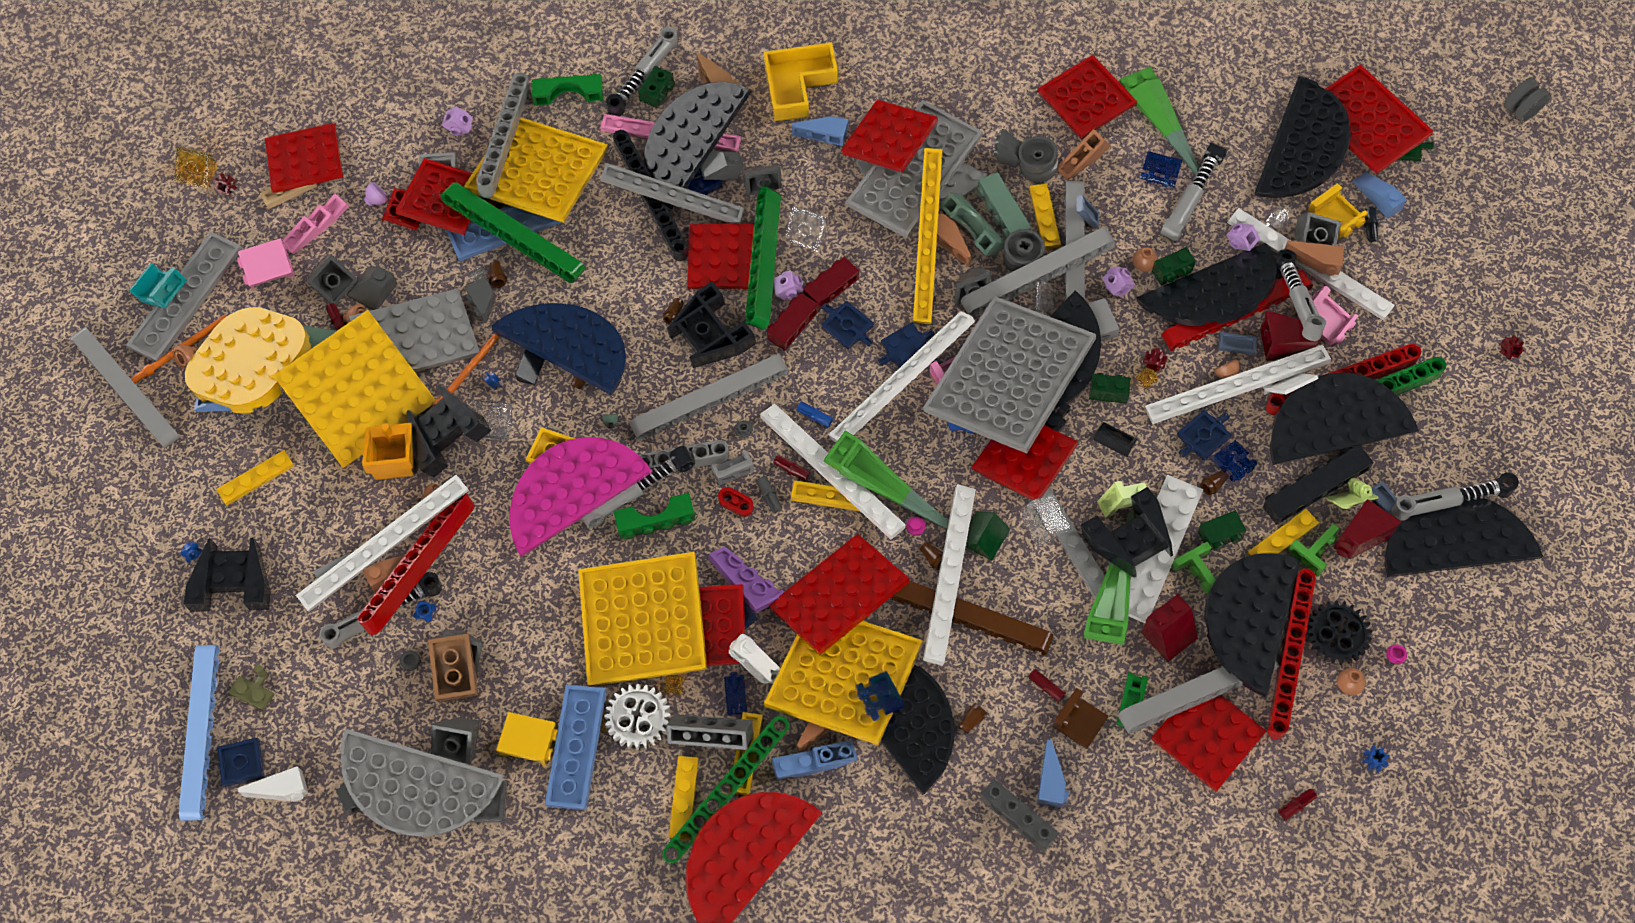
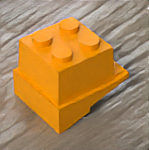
M412 422L393 425L383 423L382 426L366 427L362 466L366 474L371 473L375 480L414 476Z

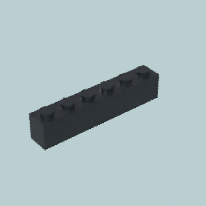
M1360 445L1355 448L1349 447L1340 457H1332L1323 467L1321 465L1317 466L1312 470L1311 474L1300 476L1294 484H1286L1279 493L1268 495L1265 498L1263 508L1273 522L1278 525L1347 484L1351 478H1357L1369 471L1374 462Z

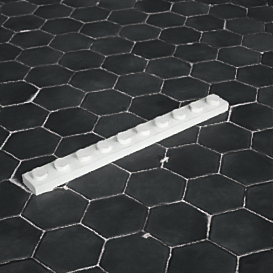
M1240 208L1237 209L1228 221V224L1232 226L1237 223L1253 225L1260 237L1258 242L1260 244L1266 243L1271 251L1276 254L1285 248L1289 240ZM1295 260L1297 267L1383 321L1395 306L1341 271L1339 275H1327L1319 273Z
M960 311L828 434L834 442H837L845 430L854 435L862 429L871 418L975 322L973 317Z
M1320 345L1145 406V411L1152 424L1330 364L1331 358L1324 346Z
M773 404L761 413V419L887 537L893 539L905 529L906 524L866 487L839 474V471L826 464L824 458L828 452L776 404Z
M457 475L453 476L299 592L296 597L307 611L310 612L469 490Z
M959 484L955 487L923 661L941 666L945 662L976 489Z

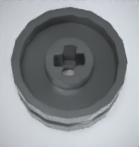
M1530 77L1521 82L1507 96L1503 107L1511 113L1515 112L1514 117L1520 123H1525L1539 113L1548 103L1551 93L1545 88H1539L1540 83L1534 77Z
M1034 136L1028 138L1020 145L1018 151L1019 167L1024 178L1031 182L1040 183L1054 177L1059 164L1058 149L1053 140L1044 136Z
M1019 229L1012 232L1006 238L1004 244L1003 263L1006 268L1013 272L1043 257L1045 251L1043 239L1035 231L1028 229Z

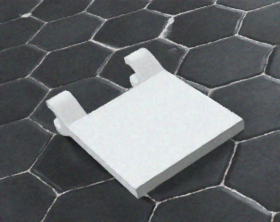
M1300 373L1274 385L1268 384L1263 386L1265 390L1263 394L1266 395L1273 392L1286 395L1317 380L1318 376Z

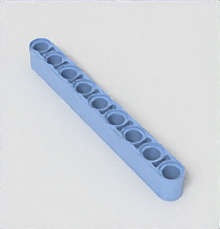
M197 645L195 647L179 803V818L181 821L204 819L203 809L206 806V796L204 794L208 784L206 773L210 763L208 752L211 749L212 741L210 730H213L214 716L212 717V710L215 709L216 697H214V691H216L217 678L215 677L219 666L217 655L220 653L218 645Z

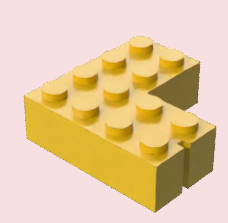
M832 42L763 52L774 121L809 117L806 88L838 83V69Z

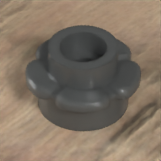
M743 420L735 425V434L741 438L749 437L753 432V426L750 425L749 421Z

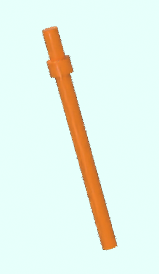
M224 314L180 345L192 346L211 333L227 316ZM173 349L152 364L142 367L143 370L130 379L136 384L146 376L150 377L155 373L156 369L174 358Z
M496 334L490 337L447 388L449 391L454 393L499 340ZM442 395L434 400L432 407L443 399Z

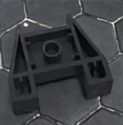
M713 282L698 290L667 327L670 339L681 334L694 350L695 354L689 357L693 368L740 355L756 345L755 335L744 321L728 331L715 315L714 311L725 305L723 294Z
M441 385L437 387L443 399L420 417L410 410L407 411L408 423L412 422L413 457L420 470L432 477L437 476L448 467L441 451L462 434L478 442L492 431L481 414Z
M1148 487L1131 496L1133 510L1138 516L1110 532L1098 516L1081 524L1083 538L1091 549L1134 578L1137 577L1135 566L1161 551L1166 550L1170 557L1173 556L1171 539L1159 501Z
M250 537L248 551H217L218 546L209 538L186 584L184 596L186 608L190 612L210 611L212 593L244 592L243 603L249 610H269L271 590L260 546L256 540Z

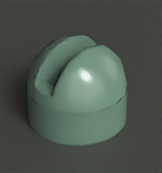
M604 414L603 424L609 427V423L612 422V427L616 426L618 414Z

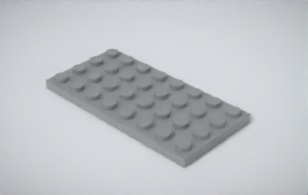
M924 100L919 103L915 110L937 116L938 122L904 172L901 173L874 164L846 201V206L905 238L910 236L920 222L924 148L942 149L941 193L983 135V131Z

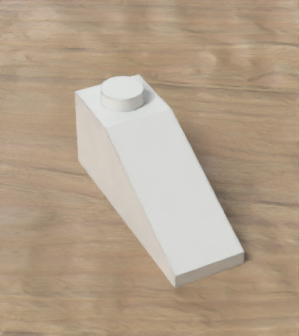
M298 766L237 788L243 797L291 800L292 802L299 801L304 798V795L309 794L303 772Z

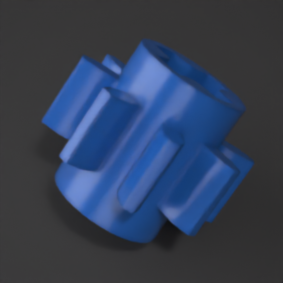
M1373 745L1370 751L1366 750L1363 753L1367 758L1362 762L1367 763L1369 771L1373 768L1379 773L1382 767L1387 768L1389 765L1386 760L1390 755H1386L1384 747L1376 749L1375 745Z

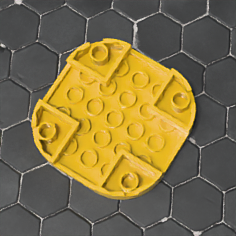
M259 307L238 310L225 317L195 352L186 367V384L199 400L203 402L208 400L229 407L234 413L245 414L254 412V408L261 406L265 408L282 394L279 388L280 385L273 375L311 349L310 336L302 324L290 316Z

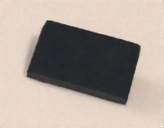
M525 349L515 373L517 381L535 385L545 359Z
M1103 422L1093 440L1128 457L1138 439Z

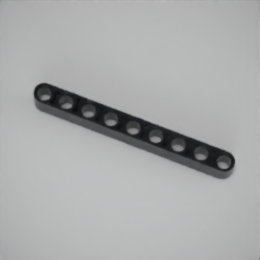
M625 130L614 132V146L625 168L651 177L629 134ZM639 194L673 259L684 261L688 257L687 244L665 202Z

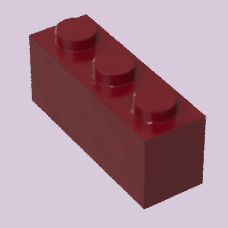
M844 256L841 260H836L827 271H822L813 282H808L803 289L804 295L818 303V308L821 310L825 303H830L859 280V270Z
M800 292L797 297L792 298L788 308L780 312L776 322L769 325L767 328V339L786 351L819 312L818 303Z

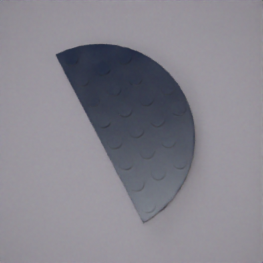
M541 303L513 311L492 325L493 332L609 395H612L622 380V375L626 368L624 342L619 332L608 320L589 309L571 304Z

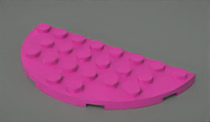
M576 438L546 450L525 470L512 497L510 529L519 555L523 557L653 471L633 450L623 444L605 438Z

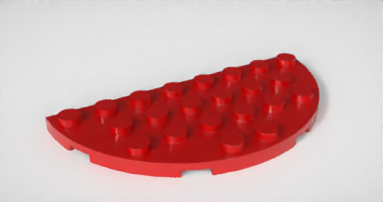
M759 792L741 796L713 813L695 837L686 865V893L689 906L697 923H732L820 817L822 812L809 802L793 795L779 792Z

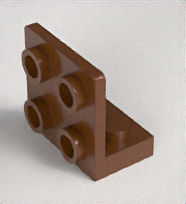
M1076 688L1056 717L1053 728L1085 749H1088L1108 719V715L1083 700V691Z

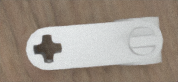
M740 634L731 643L729 654L760 683H774L780 667L756 645L754 640L747 635Z

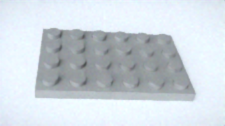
M458 288L370 311L415 372L471 358L479 352ZM362 313L349 316L350 322Z

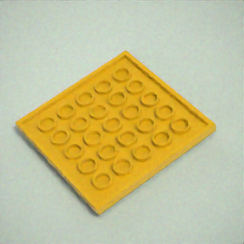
M521 117L495 194L488 199L564 223L606 154L608 144ZM485 155L464 185V188L478 196L477 177Z
M369 310L273 375L342 468H345L363 455L366 427L382 426L383 423L389 425L408 423V410L419 415L432 406L435 400Z
M695 552L578 569L587 685L589 687L707 670Z
M862 621L824 653L819 655L802 638L796 635L766 697L764 706L879 746L922 648L923 640Z

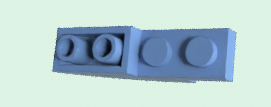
M850 740L814 747L811 751L772 758L771 762L776 780L790 777L796 779L855 762L858 759L853 741Z

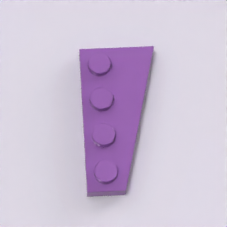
M725 546L709 554L708 560L730 585H744V602L755 614L768 608L771 603L784 593L782 589L780 591L773 586L774 583L770 580H764L759 576L758 571L753 567L749 568L743 564L744 561Z

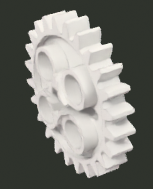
M637 684L636 689L629 685V691L626 692L621 688L622 694L615 693L616 700H609L612 707H606V711L610 714L604 715L605 720H608L605 725L606 728H610L608 730L609 735L615 734L613 737L614 741L620 739V746L627 743L628 749H630L634 744L636 749L639 750L640 744H643L644 748L647 749L648 742L654 746V739L656 738L661 741L660 733H667L664 727H667L669 722L667 719H671V714L666 713L670 711V707L666 705V698L661 699V692L655 695L656 690L654 687L648 691L647 685L643 689H640L639 684ZM641 700H644L642 707L640 709L641 717H638L636 731L635 733H631L635 726L634 716L638 715ZM629 702L636 703L633 708L626 707ZM650 706L656 708L652 713L645 711ZM623 721H630L629 726H620ZM644 725L650 727L646 732L640 731V728Z

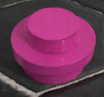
M912 517L906 524L907 531L914 536L921 535L926 528L925 521L920 517Z
M1394 644L1387 649L1386 656L1391 663L1402 664L1407 659V652L1403 646Z

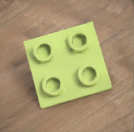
M1351 478L1348 481L1349 491L1326 497L1327 500L1342 509L1352 508L1353 505L1359 503L1364 504L1367 499L1372 502V500L1379 498L1372 493L1371 486L1356 478Z

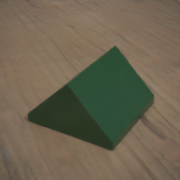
M976 511L969 524L965 547L992 561L1008 535L1010 528L995 512Z

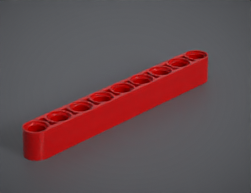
M1304 270L1297 271L1303 286L1307 287L1309 291L1313 287V283ZM1284 277L1276 280L1269 297L1259 303L1257 309L1241 318L1218 324V322L1205 323V326L1177 324L1165 330L1161 337L1170 351L1173 352V349L1178 347L1180 349L1189 345L1193 340L1197 341L1206 337L1209 333L1222 330V327H1229L1238 323V320L1242 318L1243 320L1247 319L1258 311L1262 312L1274 304L1278 305L1285 302L1290 297V290Z
M1408 344L1327 374H1358L1357 372L1363 374L1362 376L1375 380L1415 365L1421 356L1422 350L1416 344ZM1292 392L1286 395L1272 393L1265 405L1267 413L1276 415L1284 400Z
M467 493L434 517L361 611L357 620L369 635H376L383 629L472 513L475 504Z
M1302 569L1297 575L1287 617L1267 725L1268 735L1276 740L1284 737L1289 729L1316 581V575L1310 569ZM1301 578L1307 579L1309 583H1304ZM1297 596L1304 597L1306 601L1299 600ZM1294 614H1299L1302 619H1297ZM1291 632L1297 633L1299 638L1293 637ZM1287 650L1293 651L1296 656L1289 655ZM1284 669H1289L1292 675L1286 674ZM1280 688H1286L1289 694L1283 693ZM1277 706L1283 707L1286 712H1280L1277 709ZM1273 725L1280 726L1282 732L1276 731Z

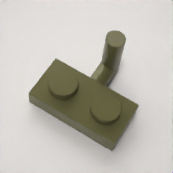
M258 664L254 667V671L258 674L254 683L239 676L228 693L264 711L273 698L274 693L262 687L268 673Z

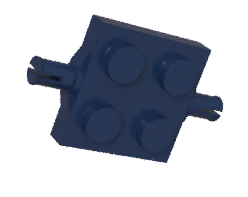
M845 301L840 307L835 309L828 303L823 305L822 309L829 316L821 324V328L848 350L860 340L868 347L872 345L873 340L866 333L874 326L873 321L848 301Z
M913 322L909 323L881 340L887 355L878 359V362L883 366L892 361L900 368L927 343V339L935 336L934 331L930 329L922 334Z
M1205 410L1200 412L1178 431L1176 435L1186 445L1179 451L1180 456L1182 455L1184 458L1192 451L1205 461L1231 438L1232 434L1223 425L1230 416L1224 412L1220 417L1215 418Z

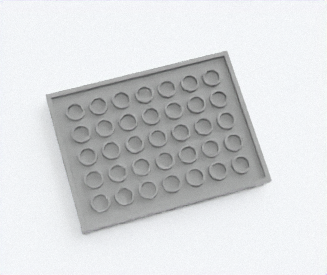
M994 296L924 405L923 410L940 419L1027 453L1096 340V334Z

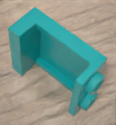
M150 263L129 291L142 303L166 308L187 280L175 268H170L166 272Z

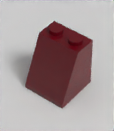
M1266 311L1260 326L1266 361H1277L1316 347L1320 340L1310 341L1302 335L1303 325L1299 319L1272 311Z
M1367 499L1340 536L1334 549L1341 557L1352 559L1388 540L1401 521Z
M1176 594L1149 615L1141 632L1167 662L1171 661L1198 639L1192 608L1179 594Z

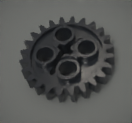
M1336 600L1333 606L1328 601L1325 607L1320 604L1318 610H1313V615L1309 616L1310 622H1308L1307 626L1309 630L1306 631V635L1311 636L1307 640V643H1313L1311 650L1318 649L1316 656L1323 654L1324 661L1329 657L1332 664L1338 660L1340 665L1344 663V660L1350 664L1352 658L1358 661L1360 656H1364L1365 650H1368L1370 647L1368 643L1372 641V638L1369 635L1373 631L1367 629L1371 623L1364 622L1367 616L1359 615L1361 609L1354 611V605L1352 604L1348 608L1345 601L1339 606ZM1330 617L1336 618L1338 622H1332ZM1346 618L1347 621L1340 636L1336 640L1334 647H1331V642L1338 628L1342 624L1343 619ZM1348 626L1355 628L1356 632L1350 631ZM1321 633L1327 634L1329 639L1322 637ZM1340 643H1345L1348 649L1341 647Z

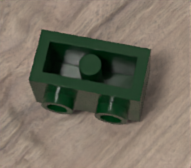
M654 66L638 91L639 101L658 109L660 104L665 103L668 92L672 91L675 87L673 73Z
M1185 247L1154 261L1152 273L1160 285L1171 283L1177 278L1193 272L1196 260L1188 248Z
M1093 373L1090 382L1089 400L1127 404L1131 378L1123 375L1112 376L1105 373Z
M1235 510L1201 523L1197 532L1203 543L1208 541L1212 547L1211 550L1217 551L1228 543L1232 542V544L1240 542L1246 533V528Z

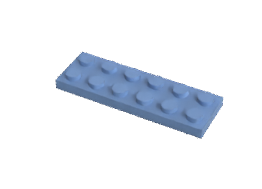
M513 206L500 209L535 233L561 223ZM473 221L465 235L446 230L459 262L507 244Z
M566 685L545 800L547 807L587 810L607 692L605 688Z

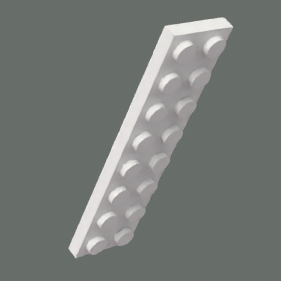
M1166 476L1157 499L1171 539L1173 556L1170 557L1166 550H1163L1135 566L1137 577L1131 576L1129 617L1145 623L1147 617L1151 615L1204 489L1172 476Z

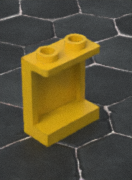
M1337 183L1313 200L1308 212L1340 221L1339 240L1343 236L1345 238L1348 237L1355 227L1360 228L1363 226L1368 212L1364 210L1360 213L1340 194L1342 187Z
M508 712L496 751L499 756L507 757L510 755L540 762L543 766H546L547 762L551 761L554 749H552L554 741L556 742L558 727L552 721Z

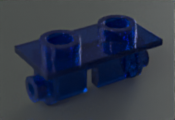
M730 672V676L724 677L727 716L740 715L743 712H747L744 675Z

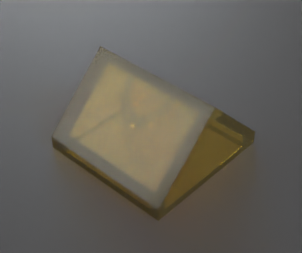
M176 146L174 181L208 189L218 168L213 156L210 153Z

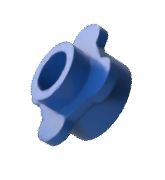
M487 371L485 372L487 376L484 380L493 389L497 386L502 387L499 383L501 379L494 372L491 374Z
M189 542L182 547L180 555L185 557L186 562L189 563L198 558L203 550L198 548L196 542Z
M420 601L416 606V612H414L413 616L417 620L423 619L425 622H430L433 619L432 614L436 610V606Z

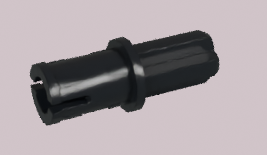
M1368 207L1365 209L1368 214L1365 218L1364 228H1366L1367 240L1373 243L1378 240L1377 227L1379 223L1376 219V208Z

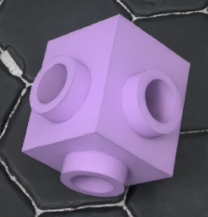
M456 106L446 112L442 126L453 135L461 136L471 130L473 117L465 110Z
M1237 223L1227 234L1230 245L1234 249L1250 251L1260 240L1256 229L1250 224Z
M1112 267L1102 278L1106 289L1114 296L1122 297L1135 286L1131 279V273L1126 268Z
M791 270L783 272L780 276L774 278L775 294L782 300H789L797 297L800 292L803 293L802 278Z

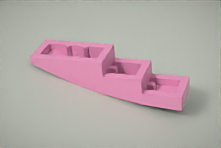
M334 194L324 206L319 205L308 218L303 216L283 239L286 248L292 254L297 253L332 225L347 210L349 205L337 194Z

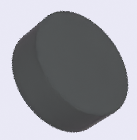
M413 650L404 652L400 657V664L407 671L417 669L421 662L420 656Z

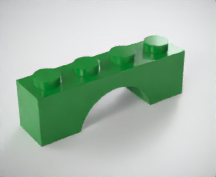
M601 74L531 79L534 106L552 105L554 99L565 92H576L582 95L586 102L604 101Z
M689 493L670 497L667 508L655 516H644L633 507L613 511L620 539H632L635 535L641 533L644 535L652 534L654 530L661 528L669 530L674 525H689L692 521L696 520Z

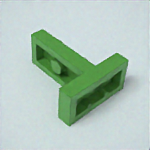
M1333 523L1309 549L1296 539L1289 547L1288 552L1294 557L1300 558L1301 563L1319 577L1327 566L1320 559L1326 551L1324 547L1327 544L1331 546L1338 538L1336 534L1340 528Z
M1208 541L1174 559L1172 564L1175 572L1189 565L1191 574L1200 580V586L1204 593H1209L1213 583L1216 581L1201 559L1209 555L1212 549Z

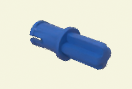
M803 401L798 404L796 409L801 414L811 418L810 421H816L826 428H829L834 419L821 412L818 407L814 408Z

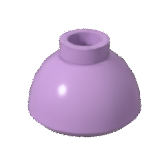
M374 182L368 184L364 201L369 206L382 205L388 201L387 194L379 185Z

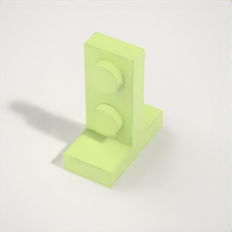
M1121 481L1114 482L1097 501L1105 518L1113 516L1118 509L1131 507V496L1146 488L1145 482L1129 486H1123Z

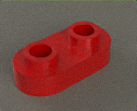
M725 487L719 491L718 501L721 506L741 517H747L752 514L754 504L751 498L731 487ZM729 496L731 497V500L726 501L724 500V498ZM743 505L748 507L746 510L741 509Z

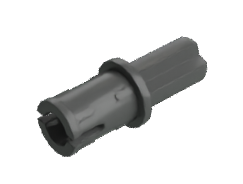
M767 476L760 477L756 483L763 494L762 498L766 500L773 513L782 510V506L776 496V490L772 488Z

